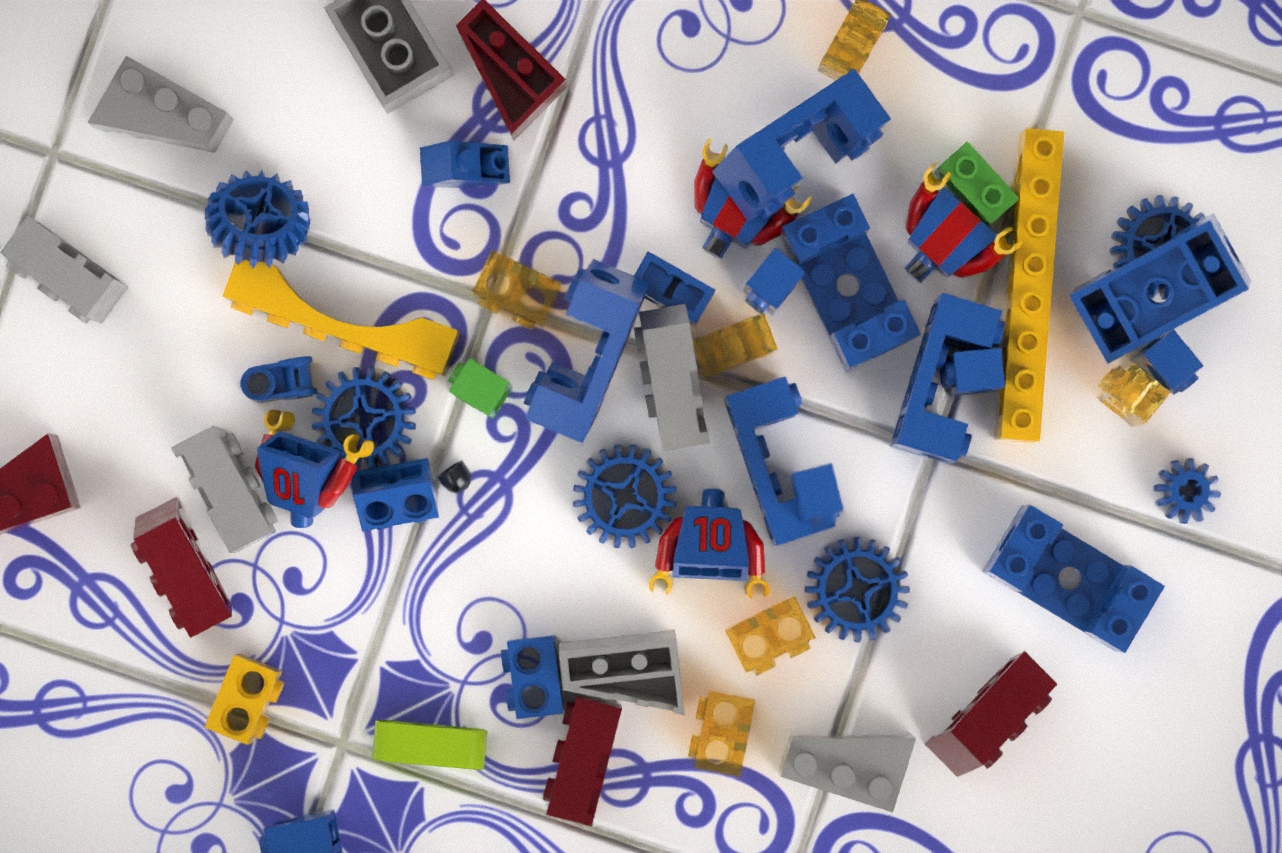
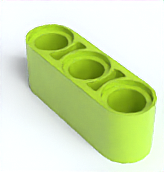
M375 720L372 760L483 770L488 730L393 720Z

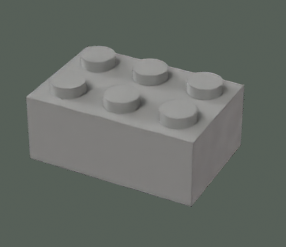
M335 0L323 7L387 114L453 76L450 66L410 0Z

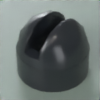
M460 460L439 474L437 479L446 490L456 494L469 488L472 476L463 460Z

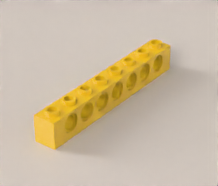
M1025 128L1019 135L1015 194L1020 199L1014 203L1011 245L1014 246L1020 240H1022L1023 244L1016 251L1010 253L1004 320L1006 324L1002 345L1005 387L999 390L995 440L1040 442L1064 131Z

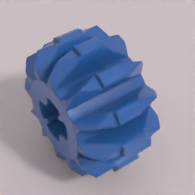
M1187 458L1183 467L1178 460L1171 461L1170 468L1172 473L1164 469L1158 472L1159 477L1166 483L1153 485L1154 491L1164 492V497L1155 501L1156 506L1160 507L1169 504L1170 506L1165 511L1164 516L1171 519L1178 513L1180 524H1187L1190 514L1196 522L1203 521L1202 509L1209 513L1214 512L1216 509L1214 504L1208 501V499L1221 497L1220 491L1210 490L1209 486L1219 481L1218 476L1205 478L1204 476L1209 470V465L1203 463L1195 470V460L1193 458ZM1189 481L1188 487H1194V496L1187 497L1185 501L1183 500L1185 495L1179 494L1180 486L1187 485Z

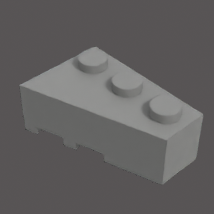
M125 56L87 123L100 131H110L136 138H146L215 153L234 119L226 111L132 58Z
M28 215L0 252L9 259L6 267L23 279L29 274L40 283L37 287L39 291L55 302L58 298H61L71 306L68 311L85 324H88L90 320L102 324L128 288L126 284Z
M682 304L639 312L641 327L634 328L637 350H645L647 361L639 363L643 385L651 384L652 394L645 395L649 418H657L663 451L710 443L704 419V406L700 393L698 370L686 305Z
M211 426L170 447L176 458L182 457L191 475L188 480L194 490L198 489L207 507L206 512L229 553H237L276 533L273 524L278 522V519L269 502H261L255 490L260 487V483L250 466L244 468L238 456L243 453V450L233 432L227 434L225 429Z
M675 629L559 642L563 690L609 700H622L636 703L637 706L647 708L651 706L685 715Z
M912 734L790 736L778 774L782 778L893 813L917 737Z

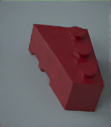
M480 0L459 21L456 28L513 141H515L567 88V81L486 0Z
M47 433L0 468V535L81 508L58 435Z
M175 497L136 517L133 535L134 542L131 543V548L139 563L147 562L153 575L150 576V581L158 596L166 595L172 608L168 609L177 629L184 628L189 637L192 638L232 617V604L211 563L206 561L196 541L199 539L194 529L189 530L181 517L179 509L182 506L178 498Z
M1023 651L1010 658L977 691L978 695L962 712L958 710L951 717L953 722L942 734L935 737L932 736L925 745L957 777L982 766L988 769L1003 755L1000 747L1008 739L1011 742L1014 741L1026 730L1028 725L1024 721L1032 712L1037 715L1049 705L1053 699L1049 694L1058 684L1026 651Z
M577 695L575 703L567 702L562 724L569 726L565 741L557 740L552 762L559 764L556 778L548 777L542 800L549 801L546 815L592 827L622 706Z

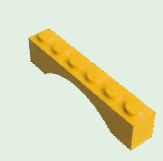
M243 260L238 266L235 261L222 296L232 301L230 308L250 316H252L254 309L268 314L267 322L287 329L290 322L305 327L302 334L320 341H325L327 335L340 339L339 347L357 354H361L363 348L377 353L375 360L394 367H398L399 361L414 366L412 373L434 380L436 374L445 377L460 336L458 330L422 317L403 324L384 327L357 326L337 321L316 311L305 303L288 284L280 269L272 264L268 268L264 262H257V265L252 268L250 261Z

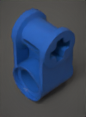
M312 356L290 358L278 361L277 363L248 368L241 377L240 387L247 398L257 403L316 396L318 390L313 388L310 364L313 362ZM296 370H298V375H299V381H300V386H299V387H298V383H297ZM264 374L268 377L270 386L264 394L255 395L249 388L250 381L254 376Z

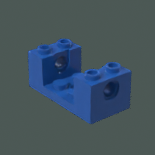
M854 68L736 145L712 172L748 222L760 214L765 220L783 207L782 204L796 194L792 187L803 178L784 152V146L793 140L797 143L813 132L835 164L847 156L851 161H854L868 151L873 143L884 136L880 129L891 118Z
M854 193L784 225L781 229V238L792 261L806 272L801 280L845 372L900 347L921 335L905 300L898 301L867 236L870 226ZM851 275L858 281L859 288L855 295L844 296L838 291L837 281L841 276Z
M1212 213L1182 229L1175 238L1112 272L1108 269L1075 287L1069 296L1104 359L1109 364L1249 290L1252 280L1218 219ZM1162 281L1169 286L1170 297L1166 301L1156 302L1149 297L1148 286L1152 282Z
M592 259L587 269L579 268L564 300L571 302L566 315L604 330L594 352L598 355H595L585 375L555 362L551 363L546 373L539 371L534 383H531L523 404L530 406L525 420L580 443L584 442L596 420L651 284L650 282L595 259Z
M943 292L933 300L890 447L946 464L955 463L962 456L966 457L972 435L966 433L969 424L924 411L923 409L924 407L927 408L928 405L931 406L935 398L938 383L932 382L935 370L938 371L939 368H943L949 351V346L943 343L970 351L994 348L995 344L999 345L1005 329L1006 322L1000 321L1002 310Z
M784 376L727 395L724 403L772 546H779L835 527V522L811 527L810 520L801 522L795 498L778 503L776 496L783 494L776 472L768 473L764 459L770 457L765 438L763 434L759 436L755 434V430L794 418L795 415L799 414L797 407L802 405V400L796 383L789 384L787 377ZM838 512V513H835V514H836V518H837V517H840V513H839V512Z
M1030 504L1021 505L982 572L1111 650L1126 653L1165 585L1132 565H1122L1062 529L1064 524ZM1066 567L1074 568L1079 574V583L1070 590L1063 588L1059 583V574Z
M335 809L274 821L263 829L264 836L259 837L261 853H343Z

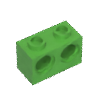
M968 141L946 159L934 172L938 179H943L946 173L950 171L951 176L945 184L946 188L988 227L1020 199Z
M471 358L468 359L466 364L459 362L447 381L452 385L449 390L452 395L493 420L513 389L510 382Z

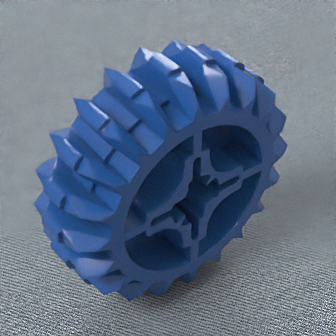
M246 170L241 179L231 174L228 184L219 182L216 192H211L208 198V205L205 208L204 219L206 220L205 230L207 236L211 237L213 248H221L223 258L235 255L234 260L237 266L243 260L250 261L252 268L257 265V262H264L270 268L271 264H273V259L284 264L288 254L296 256L299 251V245H304V242L307 240V231L310 229L311 221L309 218L308 202L303 201L302 190H293L291 180L281 183L278 172L271 178L265 177L263 170L259 172L258 176H251Z
M1163 195L1155 197L1154 208L1147 198L1140 201L1141 211L1134 206H1130L1126 211L1131 220L1120 217L1116 222L1125 232L1114 231L1111 233V239L1121 242L1120 246H1114L1109 249L1111 255H1121L1122 257L1121 260L1112 265L1114 270L1136 259L1133 246L1136 247V250L1147 253L1156 248L1151 243L1154 242L1156 244L1161 240L1167 242L1176 237L1177 225L1175 222L1184 229L1203 219L1205 215L1200 212L1192 218L1189 214L1193 209V204L1190 202L1179 210V198L1175 196L1170 199L1167 207ZM1156 217L1164 218L1155 236L1135 234L1143 221ZM1154 281L1148 286V295L1151 299L1156 295L1158 288L1162 300H1167L1170 297V288L1166 283Z
M353 367V380L350 381L343 371L339 372L338 378L342 385L337 387L335 383L328 380L325 385L333 393L330 397L322 393H318L316 396L319 401L326 403L325 408H312V414L323 416V422L313 423L312 429L316 431L325 429L326 433L318 437L316 442L321 445L331 442L330 448L341 451V458L344 459L347 454L344 450V443L336 434V429H355L358 435H361L360 441L362 444L366 440H371L374 443L377 427L382 423L395 420L394 429L390 437L379 447L375 448L374 445L370 456L358 458L355 466L358 467L356 471L361 469L362 459H366L368 469L376 467L375 458L377 457L380 458L384 466L390 465L391 462L386 453L391 450L394 455L401 457L403 452L396 446L398 441L400 440L408 445L412 442L410 437L402 435L404 428L415 430L417 426L413 422L405 421V416H412L417 413L416 408H403L402 405L412 399L409 392L403 393L400 396L396 394L403 386L400 380L395 381L390 387L387 386L391 376L387 371L381 374L379 380H375L376 369L374 367L368 368L366 378H362V372L359 367ZM365 387L375 388L384 392L391 400L394 408L374 409L370 405ZM354 390V401L351 411L334 418V412L339 401L348 392ZM362 406L369 414L383 415L382 417L374 418L373 423L368 422L371 426L366 431L358 423L346 422L355 420L356 414L360 415L358 411L362 409Z
M617 444L614 445L616 457L609 459L606 450L601 449L599 454L604 462L598 465L592 458L586 461L594 469L591 475L579 470L577 475L581 479L587 480L585 487L581 485L573 486L574 492L584 493V500L573 501V506L575 508L586 506L587 512L580 514L577 519L579 522H584L589 518L592 519L594 523L586 530L589 535L593 534L598 527L603 530L599 537L600 543L604 544L609 534L615 536L614 548H620L621 537H628L629 547L635 548L636 541L634 536L641 534L644 543L648 544L651 542L646 532L652 527L658 535L663 533V529L656 524L659 518L665 522H671L672 517L669 514L663 513L664 506L675 508L677 502L665 500V493H674L677 491V487L675 485L664 487L663 481L672 477V472L669 470L659 475L656 470L662 466L664 461L658 458L652 466L646 461L651 454L650 450L645 449L640 459L635 457L636 445L631 444L629 446V455L622 456L621 446ZM620 464L634 465L628 478L622 483H611L599 477L604 471ZM644 471L651 476L656 485L658 493L657 506L644 500L638 493V483ZM632 478H635L632 485L635 492L631 495H636V501L644 504V506L626 503L624 507H621L619 513L614 515L618 507L615 501L618 498H614V492L606 489V487L624 490L626 486H629ZM594 487L606 493L612 500V508L605 522L597 515L593 505L592 494ZM636 509L651 516L638 527L632 529L616 528L621 516L627 510Z
M860 537L853 538V549L848 550L844 539L838 540L840 553L836 554L830 546L825 547V554L830 559L825 562L823 559L815 557L813 560L817 566L822 568L820 573L818 574L814 571L807 572L806 576L808 578L817 580L816 587H804L805 593L817 594V599L806 603L807 607L811 609L820 606L822 611L817 613L813 619L818 623L827 617L830 620L824 628V631L827 633H831L836 625L840 626L838 638L841 640L846 639L849 630H853L854 642H861V630H866L869 639L875 640L877 636L874 627L878 625L884 633L890 632V627L884 620L889 617L897 623L900 622L901 617L893 612L895 606L904 609L908 606L906 601L897 600L898 593H910L909 586H898L897 580L908 577L907 571L894 573L893 568L900 564L901 559L895 557L887 562L885 558L890 552L889 547L884 546L878 554L874 553L876 540L870 539L866 550L861 549L862 542ZM853 557H863L873 561L882 569L885 575L869 579L864 578L855 565ZM842 561L845 574L844 584L840 588L826 593L827 578L832 569ZM853 577L859 578L860 584L863 582L865 584L876 582L874 586L868 587L867 590L862 592L863 599L861 601L863 608L860 601H855L856 596L852 595L851 598L849 595L838 597L839 594L847 592V589L853 587ZM888 586V597L884 607L877 615L872 617L870 611L871 595L875 591ZM850 601L854 604L857 613H859L861 622H849L840 618L829 605Z

